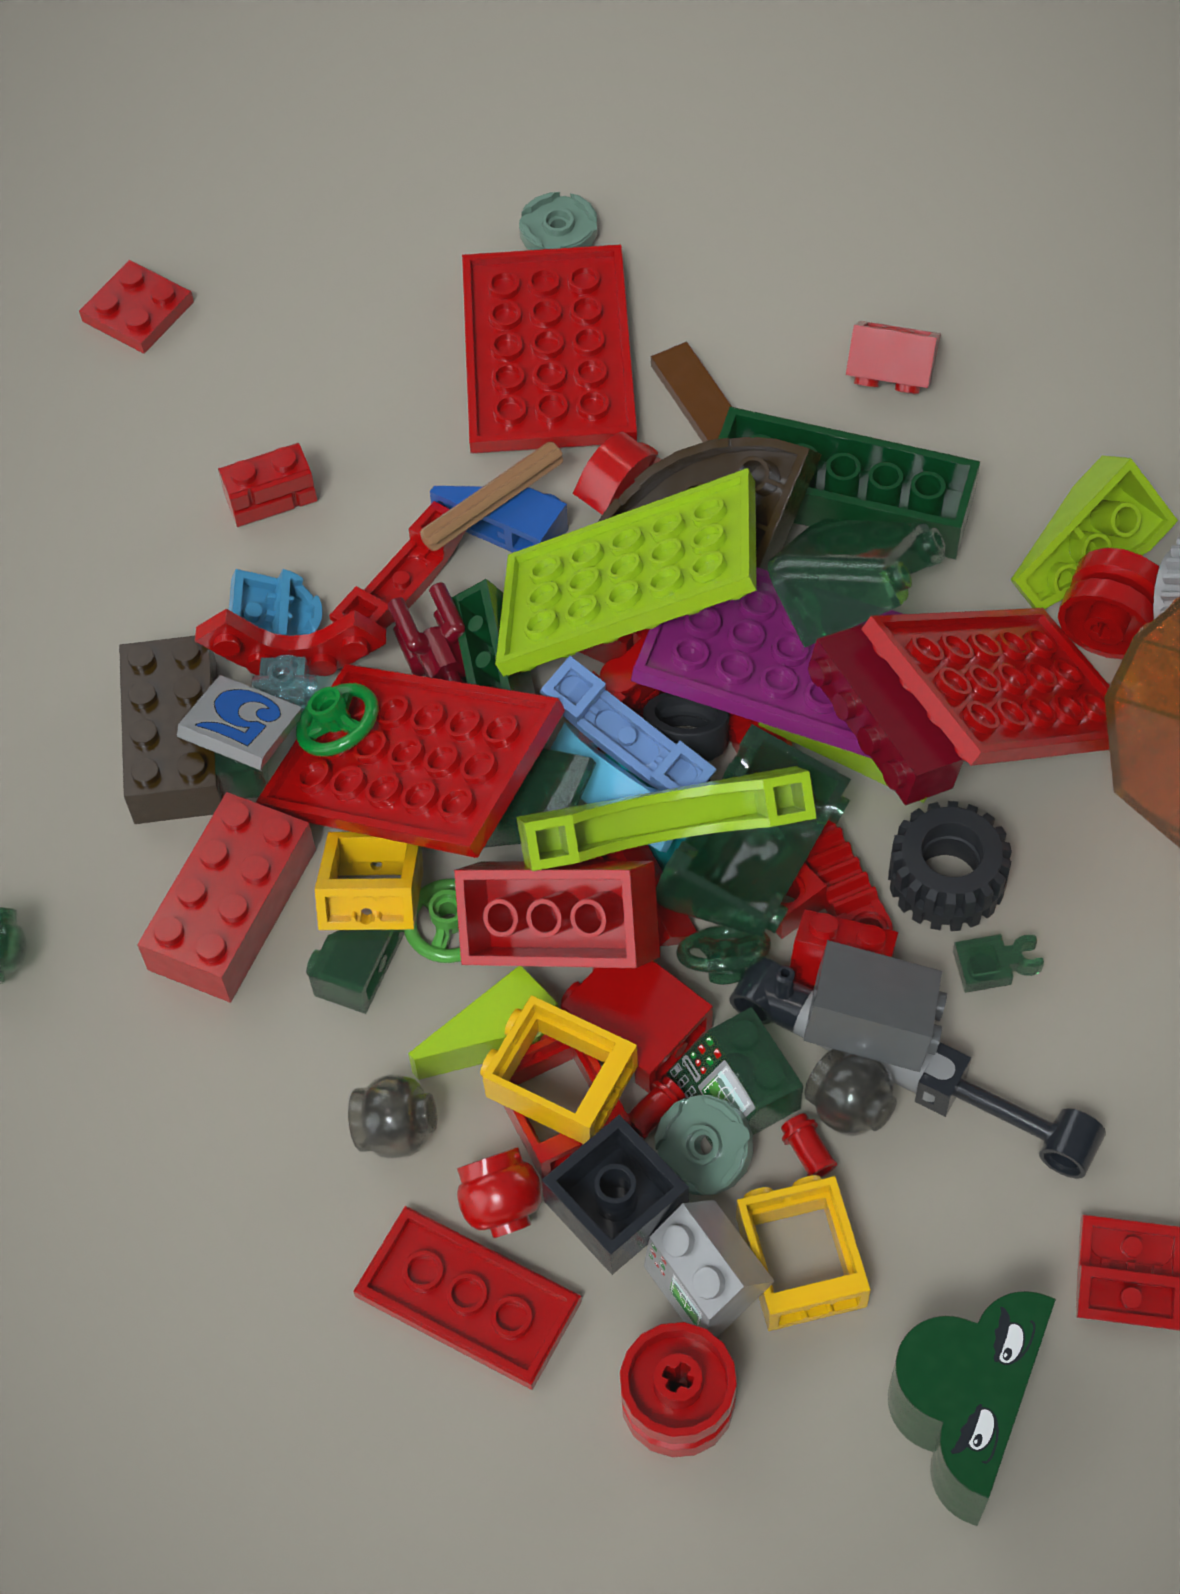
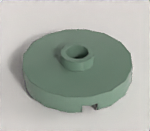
M549 192L535 197L525 205L521 212L522 217L519 220L520 238L528 250L592 246L597 236V213L591 203L579 195L570 193V197L560 196V192Z
M697 1095L674 1103L663 1115L655 1134V1150L658 1151V1155L689 1186L690 1194L717 1195L734 1187L746 1174L753 1156V1133L745 1115L732 1102L713 1095ZM706 1136L712 1140L713 1144L712 1150L708 1154H704L701 1150V1141Z

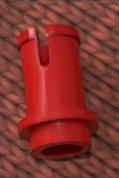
M664 1077L661 1081L654 1080L651 1083L653 1089L627 1113L631 1120V1127L643 1140L659 1125L663 1115L674 1103L686 1098L679 1086L668 1077Z
M806 1113L796 1115L781 1126V1130L784 1133L781 1139L785 1145H791L805 1168L807 1176L818 1175L822 1178L833 1171L838 1164L832 1158L816 1131L818 1127L817 1121L809 1119Z

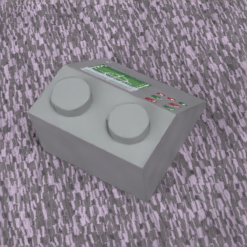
M715 1200L682 1203L649 1237L644 1262L647 1272L683 1322L706 1328L716 1337L730 1326L775 1282Z

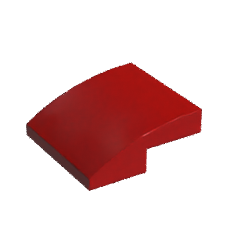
M1082 1215L1078 1249L1076 1318L1180 1331V1227Z

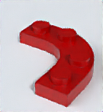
M224 609L196 627L195 642L227 660L247 668L254 675L330 676L337 669L344 667L345 664H351L385 645L386 629L354 610L321 630L305 635L289 636L274 634L259 628L232 611Z

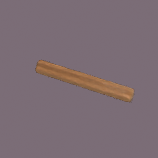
M547 442L421 529L420 534L423 543L431 551H436L559 466L563 462L561 449L553 442Z

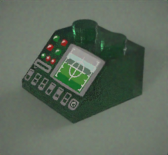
M752 1007L709 1029L667 1072V1077L679 1086L686 1096L685 1099L697 1095H713L732 1102L745 1115L753 1135L801 1110L804 1085ZM706 1136L707 1141L713 1147L712 1140Z

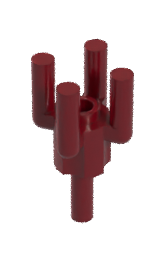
M436 583L429 589L437 607L433 616L438 626L430 627L423 632L418 631L405 600L401 597L392 599L388 603V608L396 624L393 627V632L412 674L463 683L462 680L466 677L458 638L465 632V625L445 583Z

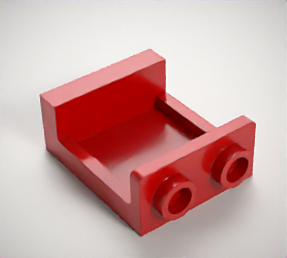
M655 961L646 963L638 968L593 967V971L582 983L576 981L566 990L561 999V1009L636 1044L638 1066L635 1070V1083L649 1093L653 1089L651 1083L654 1080L661 1081L666 1077L677 1063L712 1028L713 1006Z

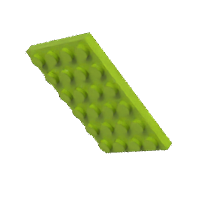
M749 468L508 554L496 655V666L503 677L520 671H530L536 666L549 661L573 656L579 651L602 643H612L622 636L643 629H653L663 622L684 615H693L699 613L704 608L728 600H737L748 593L757 591L755 480Z

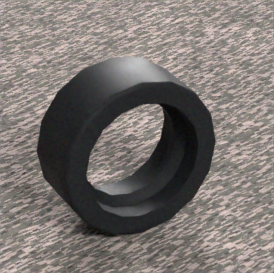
M662 693L650 699L643 708V719L675 744L679 741L683 742L707 762L722 755L728 745V712L669 693ZM675 726H690L695 728H678Z

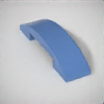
M571 656L566 659L540 690L543 696L559 698L565 709L563 716L588 739L626 769L659 791L706 783L717 770L683 742L679 741L675 744L605 690L606 683Z

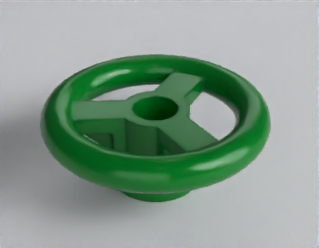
M345 683L318 690L309 699L296 725V738L300 747L311 755L324 757L343 753L357 745L368 735L376 722L379 711L376 695L368 687L357 683ZM353 697L362 699L365 704V712L360 722L351 718L348 712ZM342 730L348 733L346 736L328 743L314 741V739L329 731L338 732Z

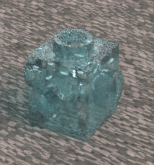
M280 655L276 658H261L260 675L252 677V688L302 707V713L311 696L318 691V680L316 674H309L306 657Z

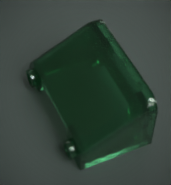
M823 519L807 527L773 556L768 562V572L771 582L805 648L816 643L818 638L849 629L867 621L870 616L880 615L901 606L908 598V588L912 587L910 575L926 567L940 564L946 558L943 553L945 552V544L939 531L934 527L930 529L925 523Z
M751 724L739 745L740 749L737 755L729 763L722 779L794 766L808 770L810 772L817 819L767 828L744 829L686 837L679 848L675 849L663 870L656 887V900L658 905L667 910L762 937L766 929L775 934L789 908L782 905L781 902L828 820L836 825L850 802V799L842 795L851 779Z

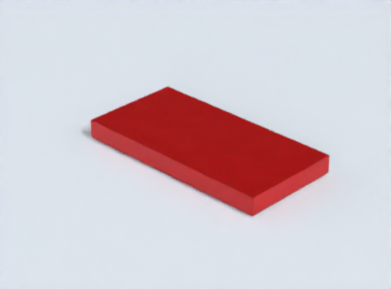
M404 1206L353 1291L356 1298L530 1390L534 1389L582 1302L581 1295L407 1206Z

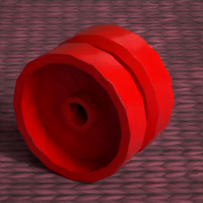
M1101 548L1088 552L1080 559L1073 575L1071 586L1067 589L1059 608L1057 618L1062 631L1075 644L1088 652L1106 658L1126 660L1143 655L1150 650L1156 636L1153 603L1159 566L1146 557L1125 549Z
M686 1322L660 1324L642 1333L626 1351L620 1369L623 1417L632 1435L650 1451L672 1458L695 1456L714 1446L729 1429L736 1403L737 1383L735 1365L724 1343L706 1328ZM679 1387L676 1393L670 1391L673 1388Z

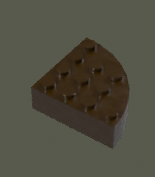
M742 437L708 440L678 450L648 467L634 479L635 482L623 492L619 499H614L599 521L749 468L755 480L756 567L772 572L822 454L803 446L772 438Z

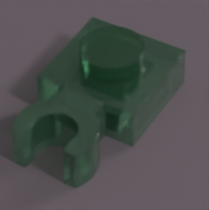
M1001 934L954 942L953 954L964 993L1011 985L1014 977L1012 972L1014 971L1025 976L1039 974L1043 969V958L1030 960L1022 955V952L1035 950L1037 944L1036 936H1021L1014 941L1013 945L1004 946Z

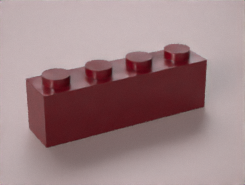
M865 624L816 639L807 669L811 680L825 693L833 704L838 718L845 721L856 736L861 750L871 757L881 771L886 785L897 793L904 805L906 806L953 789L964 760L955 752L954 744L941 728L929 720L927 711L917 698L901 685L900 677L888 662L874 651L872 642L861 630Z

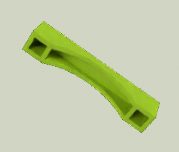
M794 766L517 817L524 864L531 871L580 863L613 852L667 840L726 831L774 827L817 818L810 772Z

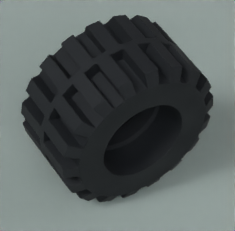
M948 801L947 807H940L938 802L928 804L927 812H923L918 808L911 813L910 821L903 820L900 824L898 834L894 836L888 880H891L890 891L892 897H899L898 907L903 913L911 910L913 912V921L921 924L923 920L931 922V929L939 931L941 925H950V931H961L962 923H967L970 928L979 925L981 916L988 919L995 912L996 904L1000 905L1012 861L1010 857L1012 850L1010 843L1005 842L1007 834L1003 827L994 828L995 818L989 813L981 816L977 814L978 807L968 804L967 809L958 807V801ZM940 855L954 856L966 862L973 872L960 877H948L932 870L925 861Z

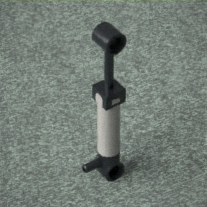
M754 957L731 994L729 1001L738 1013L751 1021L760 1024L772 1022L804 1038L814 989L796 981L795 972L790 966H782L765 957ZM941 1042L935 1055L926 1053L920 1072L820 1046L915 1093L914 1102L944 1117L948 1114L957 1097L1044 1140V1144L1039 1152L1040 1159L1050 1169L1069 1178L1080 1179L1086 1175L1106 1135L1103 1125L1082 1111L1070 1108L1062 1109L1052 1123L967 1081L966 1078L972 1057Z

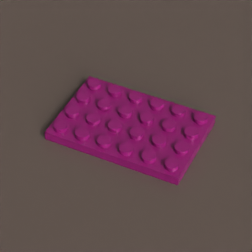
M756 567L757 591L748 593L737 600H728L704 608L699 613L693 615H684L663 622L649 630L633 669L632 682L871 758L861 750L856 736L845 721L838 718L833 704L822 689L813 683L807 669L816 639L865 624L870 616L903 613Z

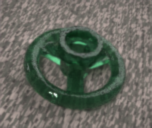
M741 924L712 926L696 931L684 938L677 947L676 956L678 961L686 968L708 973V979L711 983L728 985L739 982L747 967L758 963L768 955L771 950V939L766 932L753 926ZM694 948L700 949L707 958L697 957L691 954V951Z

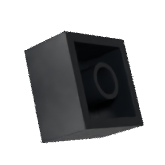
M620 1115L615 1117L541 1180L544 1202L611 1275L648 1245L649 1237L682 1203H689V1186Z

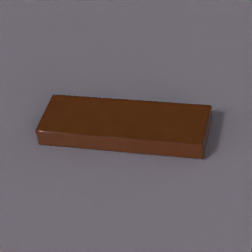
M686 341L650 356L651 367L702 442L718 439L731 404Z

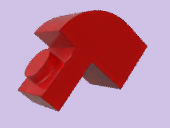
M624 432L616 433L602 443L593 453L584 467L572 494L603 515L614 499H619L623 492L635 482L634 479L662 459L657 457V450L650 445L637 442Z

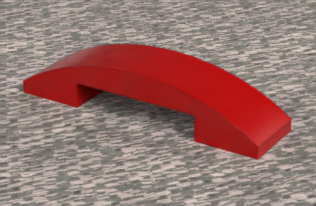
M433 501L409 527L410 540L364 590L355 586L330 613V620L335 622L355 610L385 629L395 621L388 608V603L394 598L401 597L405 600L409 609L438 576L466 532L465 530L436 551H431L423 543L420 534L421 529L450 509Z

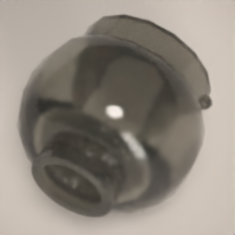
M835 1049L827 1052L818 1061L806 1082L804 1092L805 1099L815 1105L817 1115L821 1121L834 1131L846 1136L865 1134L869 1130L877 1131L881 1129L891 1118L897 1103L896 1098L893 1096L895 1090L893 1076L885 1065L880 1061Z
M405 1075L381 1076L374 1079L367 1087L355 1088L351 1093L348 1106V1122L351 1138L359 1152L373 1151L376 1155L384 1158L409 1157L421 1150L428 1140L429 1133H434L437 1128L438 1114L435 1099L431 1093H425L423 1087L414 1078Z

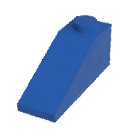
M433 486L430 490L431 503L436 501L448 509H452L482 487ZM527 487L472 525L466 532L513 553L566 534L568 531L567 504L552 494H543Z

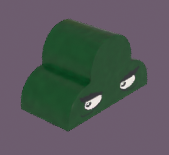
M1021 1291L1004 1295L986 1308L978 1323L956 1316H938L927 1319L914 1326L906 1334L897 1352L888 1389V1407L896 1427L909 1441L933 1452L930 1466L931 1480L942 1504L953 1515L975 1526H978L989 1500L1056 1301L1055 1298L1041 1293Z

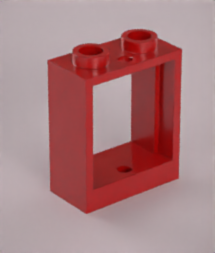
M544 1034L538 1042L530 1045L509 1082L519 1085L574 1059L590 1088L601 1069V1065L596 1058ZM620 1100L616 1103L603 1128L618 1115L631 1126V1120ZM504 1106L541 1179L583 1145L561 1133L540 1142L528 1117Z

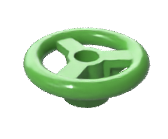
M454 878L437 880L423 886L420 890L414 929H403L408 943L418 954L439 963L461 961L460 947L447 949L452 934L459 931ZM423 905L428 909L430 920L436 927V934L431 945L421 937L417 928V916ZM446 914L455 915L454 917L449 919L442 918Z

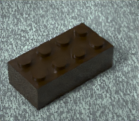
M195 636L120 644L124 799L134 824L213 815L224 797L222 755L177 737L178 724L218 678L214 652L195 642Z

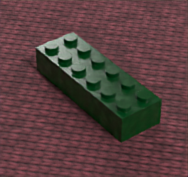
M729 407L718 439L742 437L779 439L822 454L793 523L956 560L975 496L981 461Z

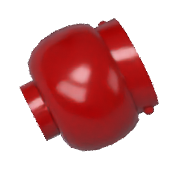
M518 1147L457 1168L461 1180L457 1190V1201L464 1219L471 1227L479 1231L490 1229L493 1238H497L531 1225L528 1215L533 1214L539 1209L542 1203L543 1191L537 1172L532 1165L522 1160Z

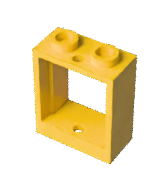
M328 832L315 885L318 930L414 929L423 877L422 847L355 832ZM371 862H381L382 865L376 867ZM338 875H401V878L337 879ZM368 908L372 913L369 915L364 914L362 909Z
M531 995L522 1010L516 1008L511 1014L505 1027L506 1038L498 1050L493 1048L489 1051L482 1064L480 1075L483 1078L487 1098L585 1144L603 1128L638 1066L637 1045ZM538 1031L604 1062L576 1113L509 1082Z
M818 1175L807 1176L795 1181L791 1187L774 1191L770 1187H761L751 1190L743 1198L737 1199L736 1220L741 1237L767 1272L768 1268L755 1225L824 1209L844 1276L776 1293H774L773 1286L771 1285L759 1296L768 1331L868 1306L871 1289L835 1176L821 1179Z

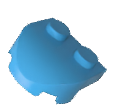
M235 569L231 578L229 610L252 624L274 634L295 636L315 632L322 619V604L319 596H312L302 585L303 578L298 574L282 569L279 577L275 578Z

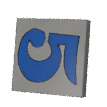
M219 675L178 724L177 737L261 770L300 720L302 707Z

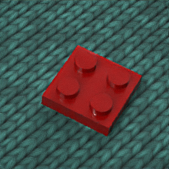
M128 260L79 310L82 322L145 354L194 303L190 290Z

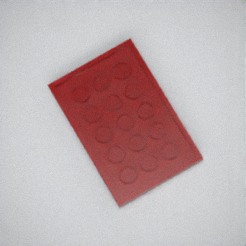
M621 244L462 255L470 453L538 449L547 442H553L559 448L601 445L608 438L619 432H624L637 441Z
M1044 608L870 616L861 629L872 642L874 651L881 658L885 659L900 677L901 685L917 698L927 711L929 720L941 728L954 744V749L958 756L968 762L970 766L1140 747L1151 734Z
M345 664L331 687L345 683H357L372 690L379 704L378 716L373 728L357 745L333 756L311 755L300 747L296 739L255 803L312 824L478 858L564 714L565 709L559 698ZM353 697L348 712L351 718L359 722L364 715L365 704L362 699ZM342 730L338 732L329 731L314 739V741L328 743L338 740L348 733Z

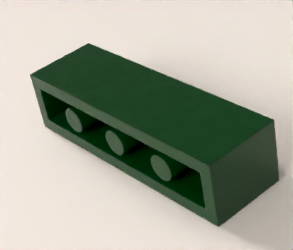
M484 579L451 597L465 625V632L458 640L467 683L535 694L530 671H520L503 677L496 666L504 593L489 580Z

